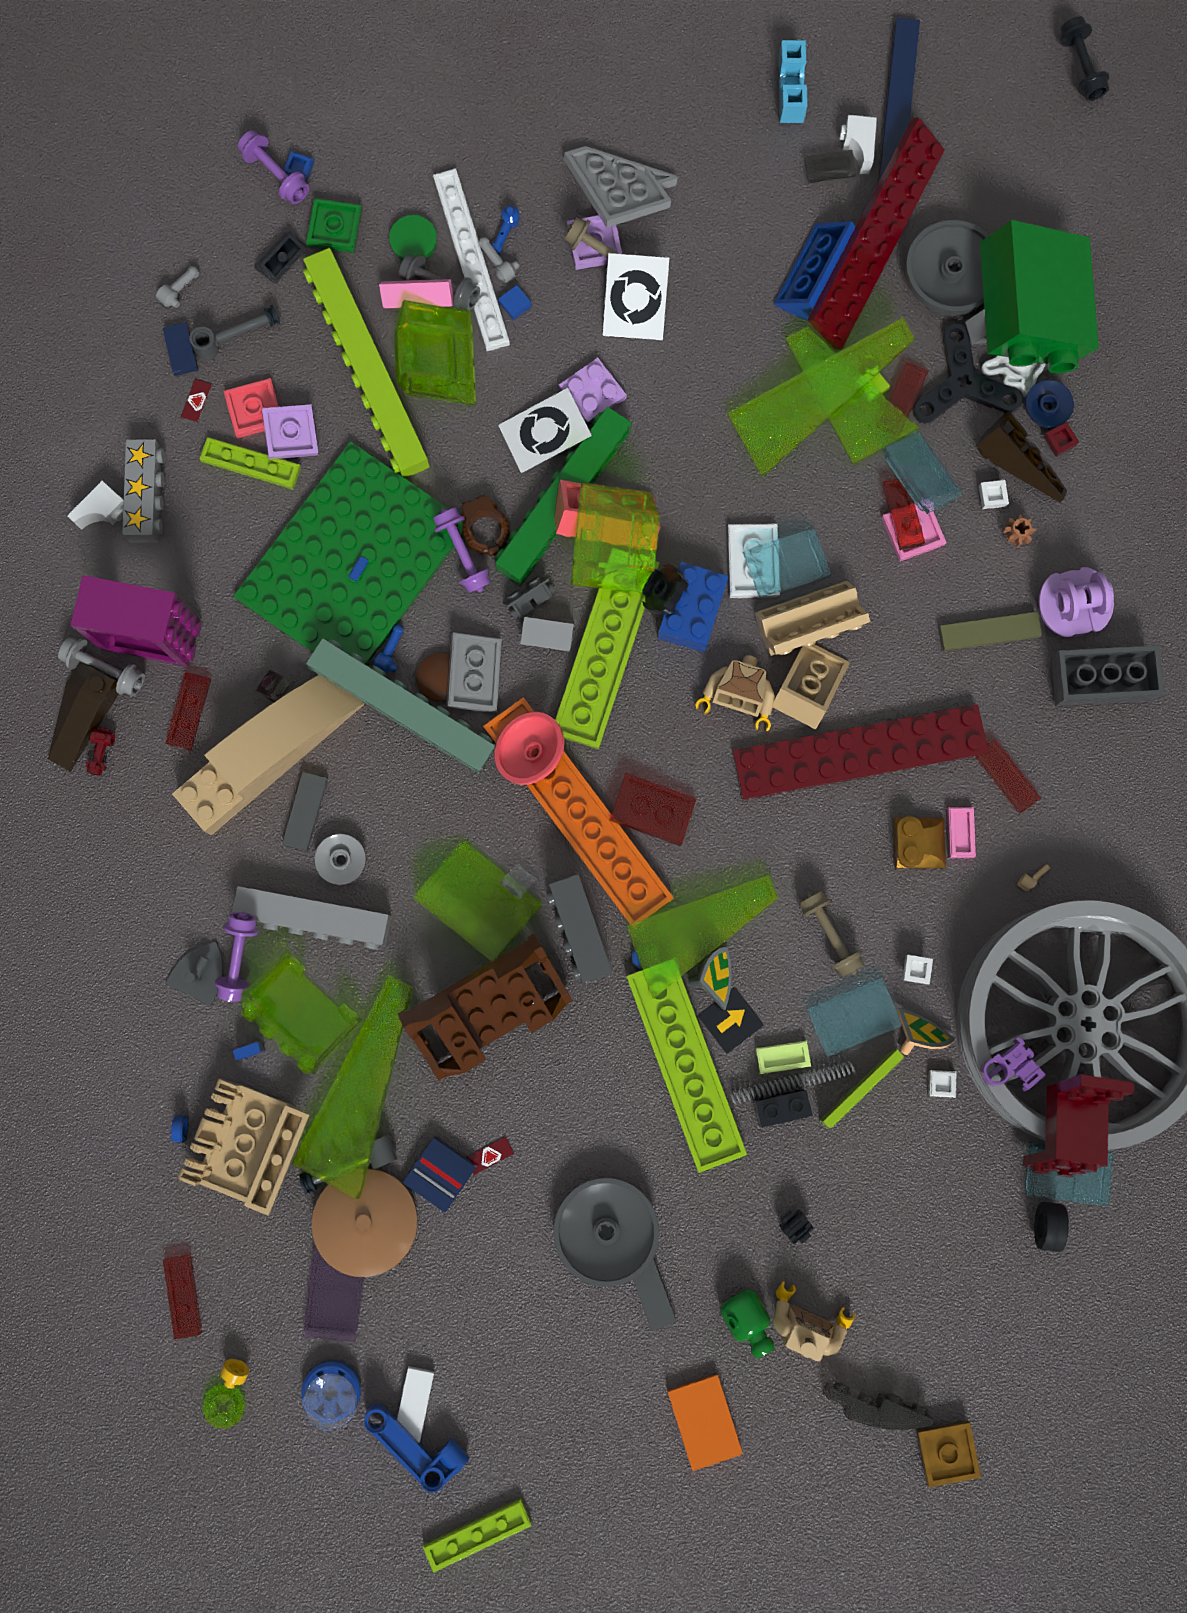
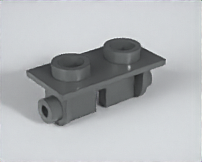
M537 576L527 583L528 587L520 592L518 589L506 597L508 601L503 603V605L508 608L512 607L509 613L514 619L517 617L521 618L534 609L530 603L531 599L539 606L553 597L552 594L555 590L551 584L546 586L545 583L549 581V578Z

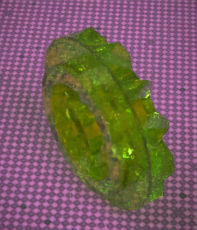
M224 1384L217 1385L203 1399L202 1412L206 1422H209L214 1428L227 1429L236 1425L245 1411L244 1397L236 1387L230 1389ZM219 1400L221 1403L232 1400L227 1407L229 1413L226 1414L224 1411L215 1413L219 1407Z

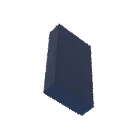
M187 323L164 327L163 333L174 376L198 371L194 349L189 339L190 332Z

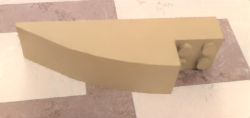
M318 675L268 706L207 752L204 756L210 762L173 792L172 795L203 831L212 836L365 704Z

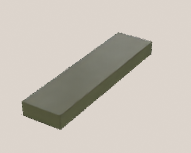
M1038 612L941 625L939 627L943 651L1040 638L1042 636Z

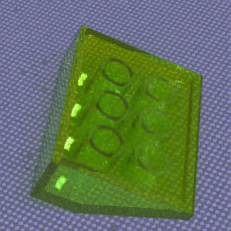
M465 841L441 864L413 896V898L490 961H494L502 955L542 906V903Z

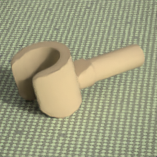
M1046 864L1032 877L1025 873L1018 881L1017 886L1024 891H1029L1036 886L1039 878L1049 871L1050 867Z

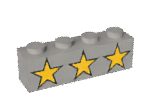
M126 440L122 535L129 543L159 542V534L163 532L160 511L163 510L164 502L160 492L161 487L164 486V474L161 472V463H165V451L156 440Z

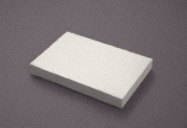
M728 524L730 598L779 597L777 524Z

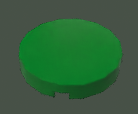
M407 215L398 219L393 224L389 232V243L392 251L402 261L408 254L414 256L422 255L427 258L434 253L437 247V233L433 224L428 219L419 215Z

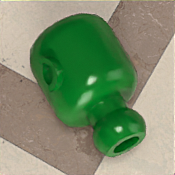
M749 1288L745 1289L721 1304L720 1313L731 1335L738 1342L748 1340L751 1345V1353L755 1358L758 1359L775 1349L773 1339L768 1337L764 1331L770 1325V1316L756 1291Z

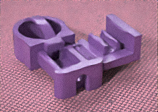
M1016 1038L1013 1040L1015 1045L1002 1056L997 1054L982 1065L981 1077L986 1084L999 1086L1014 1074L1015 1077L1018 1076L1023 1080L1024 1083L1022 1085L1024 1087L1022 1089L1025 1092L1045 1076L1044 1072L1032 1059L1028 1060L1034 1056L1033 1051L1030 1048L1026 1049L1024 1047L1025 1042L1021 1038ZM989 1064H999L996 1068H994L990 1073L987 1074V1067L989 1066ZM1003 1069V1079L996 1082L992 1081L991 1078Z

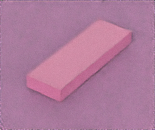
M451 279L382 281L379 284L383 308L453 306L454 304Z

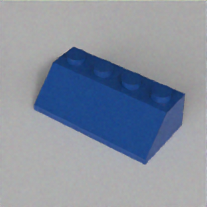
M852 221L815 224L774 302L775 306L805 321L808 320L856 227Z

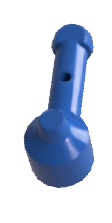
M507 206L502 210L503 224L494 243L491 244L498 254L502 251V246L510 229L515 228L520 222L519 211L514 206Z
M394 625L383 652H380L373 660V666L380 668L385 673L390 671L396 672L398 669V665L393 662L391 656L404 632V628L401 625Z

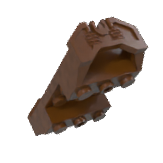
M534 934L528 936L526 942L409 1011L403 1010L398 1013L404 1030L415 1042L438 1081L444 1077L463 1074L486 1061L481 1048L521 1024L526 1023L531 1033L553 1021L567 1004L573 1002ZM537 961L546 975L549 974L559 991L558 994L546 1001L542 1000L525 971L526 967ZM430 1024L433 1025L452 1054L450 1058L439 1063L432 1051L429 1040L422 1032V1029Z

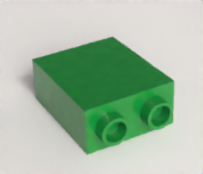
M1010 220L980 242L988 354L1009 357V364L1012 366H1029L1037 362L1048 364V370L1051 373H1067L1079 367V360L1099 349L1090 237Z

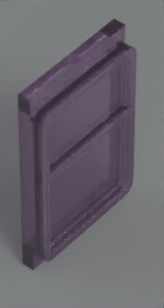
M314 1249L303 1336L316 1339L324 1338L356 1342L364 1277H354L339 1272L323 1259L317 1249Z

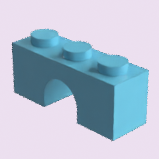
M782 40L778 57L780 123H803L807 110V85H804L806 40Z

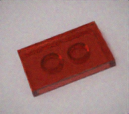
M626 773L609 821L681 846L696 798Z

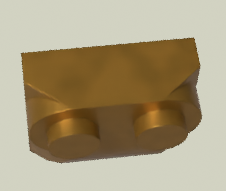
M907 816L893 819L895 869L946 868L944 818H915Z

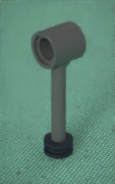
M270 305V309L263 308L264 314L215 334L207 327H197L190 333V343L200 359H213L219 351L218 343L267 323L271 327H273V324L276 325V322L280 324L278 311L274 309L273 305ZM203 341H209L207 345L200 346Z
M389 1135L364 1144L366 1152L315 1174L310 1170L304 1172V1174H299L300 1185L304 1192L308 1194L310 1191L317 1190L318 1183L370 1162L373 1169L397 1160L398 1158Z

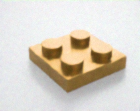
M968 1420L916 1430L928 1487L981 1478L971 1423Z

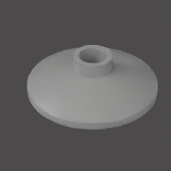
M335 834L327 837L320 843L315 853V867L319 875L327 882L336 885L348 884L361 875L366 863V855L362 845L358 840L346 834ZM340 856H345L346 862L343 865L337 863V859Z

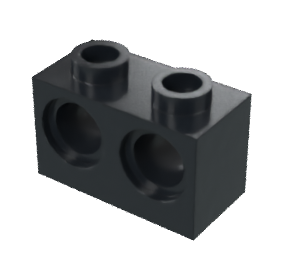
M804 1089L753 1100L758 1126L761 1128L813 1116L807 1090Z

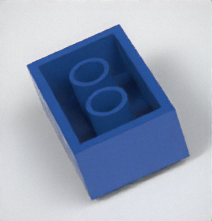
M681 562L679 570L683 572L684 578L688 580V587L676 604L674 612L670 615L664 614L658 639L705 653L729 576Z

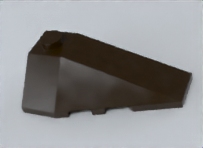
M1007 411L981 436L977 443L979 453L996 466L1058 502L1063 501L1067 489L1049 465L1044 466L1042 464L1041 452L1037 447L1033 448L1028 444L1025 439L1028 436L1027 432L1012 414Z
M82 662L78 663L65 686L48 760L70 772L72 771L90 741L92 730L94 728L98 729L119 695L116 692L117 681Z

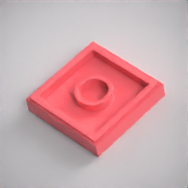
M271 378L224 390L237 438L263 432L262 408L279 407Z

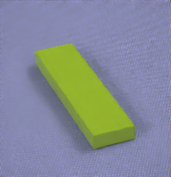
M207 437L199 458L203 463L293 490L301 470L300 464L284 459H268L267 454Z
M892 1049L820 1119L821 1123L827 1128H832L903 1059L904 1056L900 1051Z
M519 1498L424 1543L423 1549L434 1573L532 1526V1522L522 1499Z

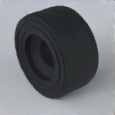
M1040 1202L1034 1220L1036 1246L1040 1250L1062 1252L1066 1246L1069 1232L1067 1208L1060 1203Z

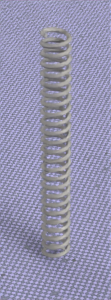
M848 1061L847 1064L845 1062L842 1065L838 1063L837 1066L833 1064L832 1068L830 1066L827 1069L823 1067L822 1070L818 1068L817 1071H808L807 1074L803 1072L802 1075L798 1073L797 1076L783 1077L782 1080L778 1078V1081L763 1082V1085L759 1083L758 1088L755 1084L753 1089L751 1086H748V1090L744 1087L743 1091L739 1088L738 1093L734 1089L733 1094L731 1091L729 1094L736 1105V1097L741 1104L740 1093L745 1103V1092L749 1101H751L750 1090L753 1098L756 1100L755 1089L758 1097L761 1099L760 1088L763 1096L766 1098L765 1087L769 1096H771L770 1085L774 1095H776L775 1084L778 1092L781 1094L780 1083L784 1092H786L785 1082L789 1091H791L790 1080L794 1090H796L795 1079L798 1087L801 1089L800 1078L803 1086L806 1087L805 1077L809 1086H811L810 1076L814 1085H816L815 1074L819 1083H821L820 1073L823 1081L826 1082L825 1072L828 1080L831 1081L830 1071L835 1080L834 1068L838 1078H841L839 1066L843 1077H846L844 1065L849 1076H851L849 1064L854 1075L856 1072L853 1064Z

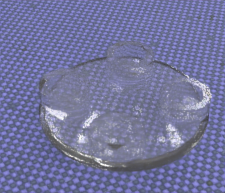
M324 1374L309 1384L302 1400V1406L312 1424L324 1431H331L344 1426L353 1417L357 1406V1396L352 1384L346 1378L337 1374Z

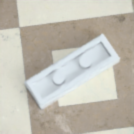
M409 1366L397 1420L420 1443L435 1371Z

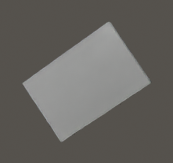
M456 632L451 634L446 707L491 713L497 712L502 638Z

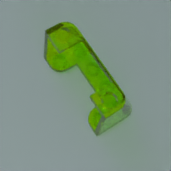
M286 951L242 993L241 1014L249 1022H256L260 1026V1032L267 1039L273 1038L279 1044L278 1048L287 1057L292 1056L298 1061L297 1066L307 1075L309 1073L316 1074L361 1025L362 1019L345 1003L340 1008L337 1007L304 976L306 967Z

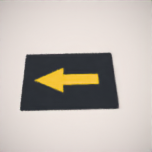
M736 988L730 991L726 1010H722L717 1003H714L698 1016L727 1054L764 1025Z

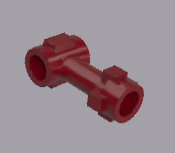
M99 727V729L94 728L91 732L90 742L96 745L92 761H86L85 767L87 768L86 773L102 776V772L106 770L107 766L102 764L106 746L112 747L114 745L115 732Z

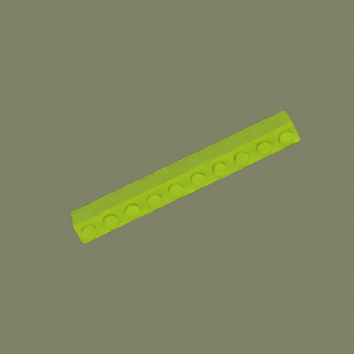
M328 248L304 258L306 268L302 271L308 284L313 282L315 286L312 293L317 304L322 303L325 308L321 312L326 324H332L335 330L331 334L336 345H342L344 352L341 353L346 367L351 366L354 371L350 375L355 387H361L364 393L360 397L365 408H371L373 416H370L375 430L380 429L383 434L380 441L385 452L390 450L393 456L392 459H389L395 473L400 472L402 477L408 478L430 468L425 452L331 249Z

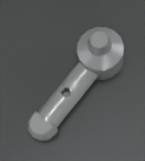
M482 237L478 242L479 246L495 265L498 279L503 283H507L515 277L519 264L517 261L512 263L503 262L488 238Z
M190 266L172 285L165 284L160 287L156 293V298L165 307L173 306L178 308L180 305L177 300L178 292L199 276V270L195 266Z

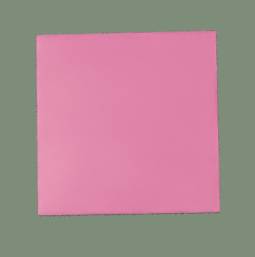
M929 499L883 514L881 517L899 562L945 546L946 544Z

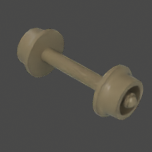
M576 217L572 224L566 225L568 232L564 240L571 244V249L575 250L579 242L582 241L607 258L609 253L619 254L586 232L591 222L590 220L584 221ZM634 250L631 255H638V251Z
M823 891L815 895L808 892L807 899L799 903L803 910L802 917L804 918L814 912L841 959L831 965V968L836 969L841 977L849 973L856 975L857 969L864 965L861 958L862 951L858 950L852 954L848 953L823 907L833 902V900L828 899Z

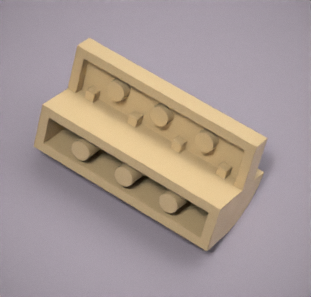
M848 581L755 612L760 634L771 656L775 654H788L794 648L811 646L817 640L834 638L840 632L857 630L863 624L870 622L868 612L859 605L856 587Z

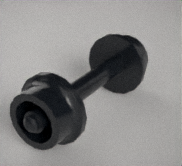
M1077 16L1066 21L1061 26L1062 37L1060 42L1064 47L1075 46L1086 76L1077 87L1078 92L1084 95L1085 100L1093 101L1101 98L1109 91V74L1106 71L1095 73L1084 40L1091 34L1092 27L1086 23L1084 17Z

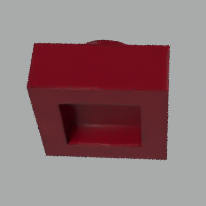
M1067 422L1043 436L1056 457L1079 444V440Z

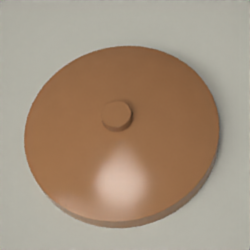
M375 1169L353 1170L334 1179L320 1194L312 1215V1235L320 1255L334 1269L354 1277L376 1276L395 1267L412 1247L418 1226L416 1206L407 1188L392 1175Z

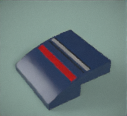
M435 1136L403 1184L446 1213L477 1165Z

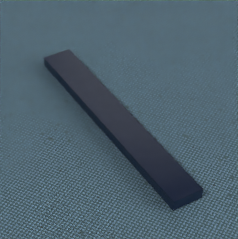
M896 18L879 181L910 123L920 20Z

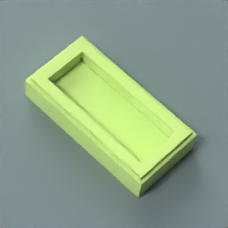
M807 1041L755 1048L759 1074L811 1066Z

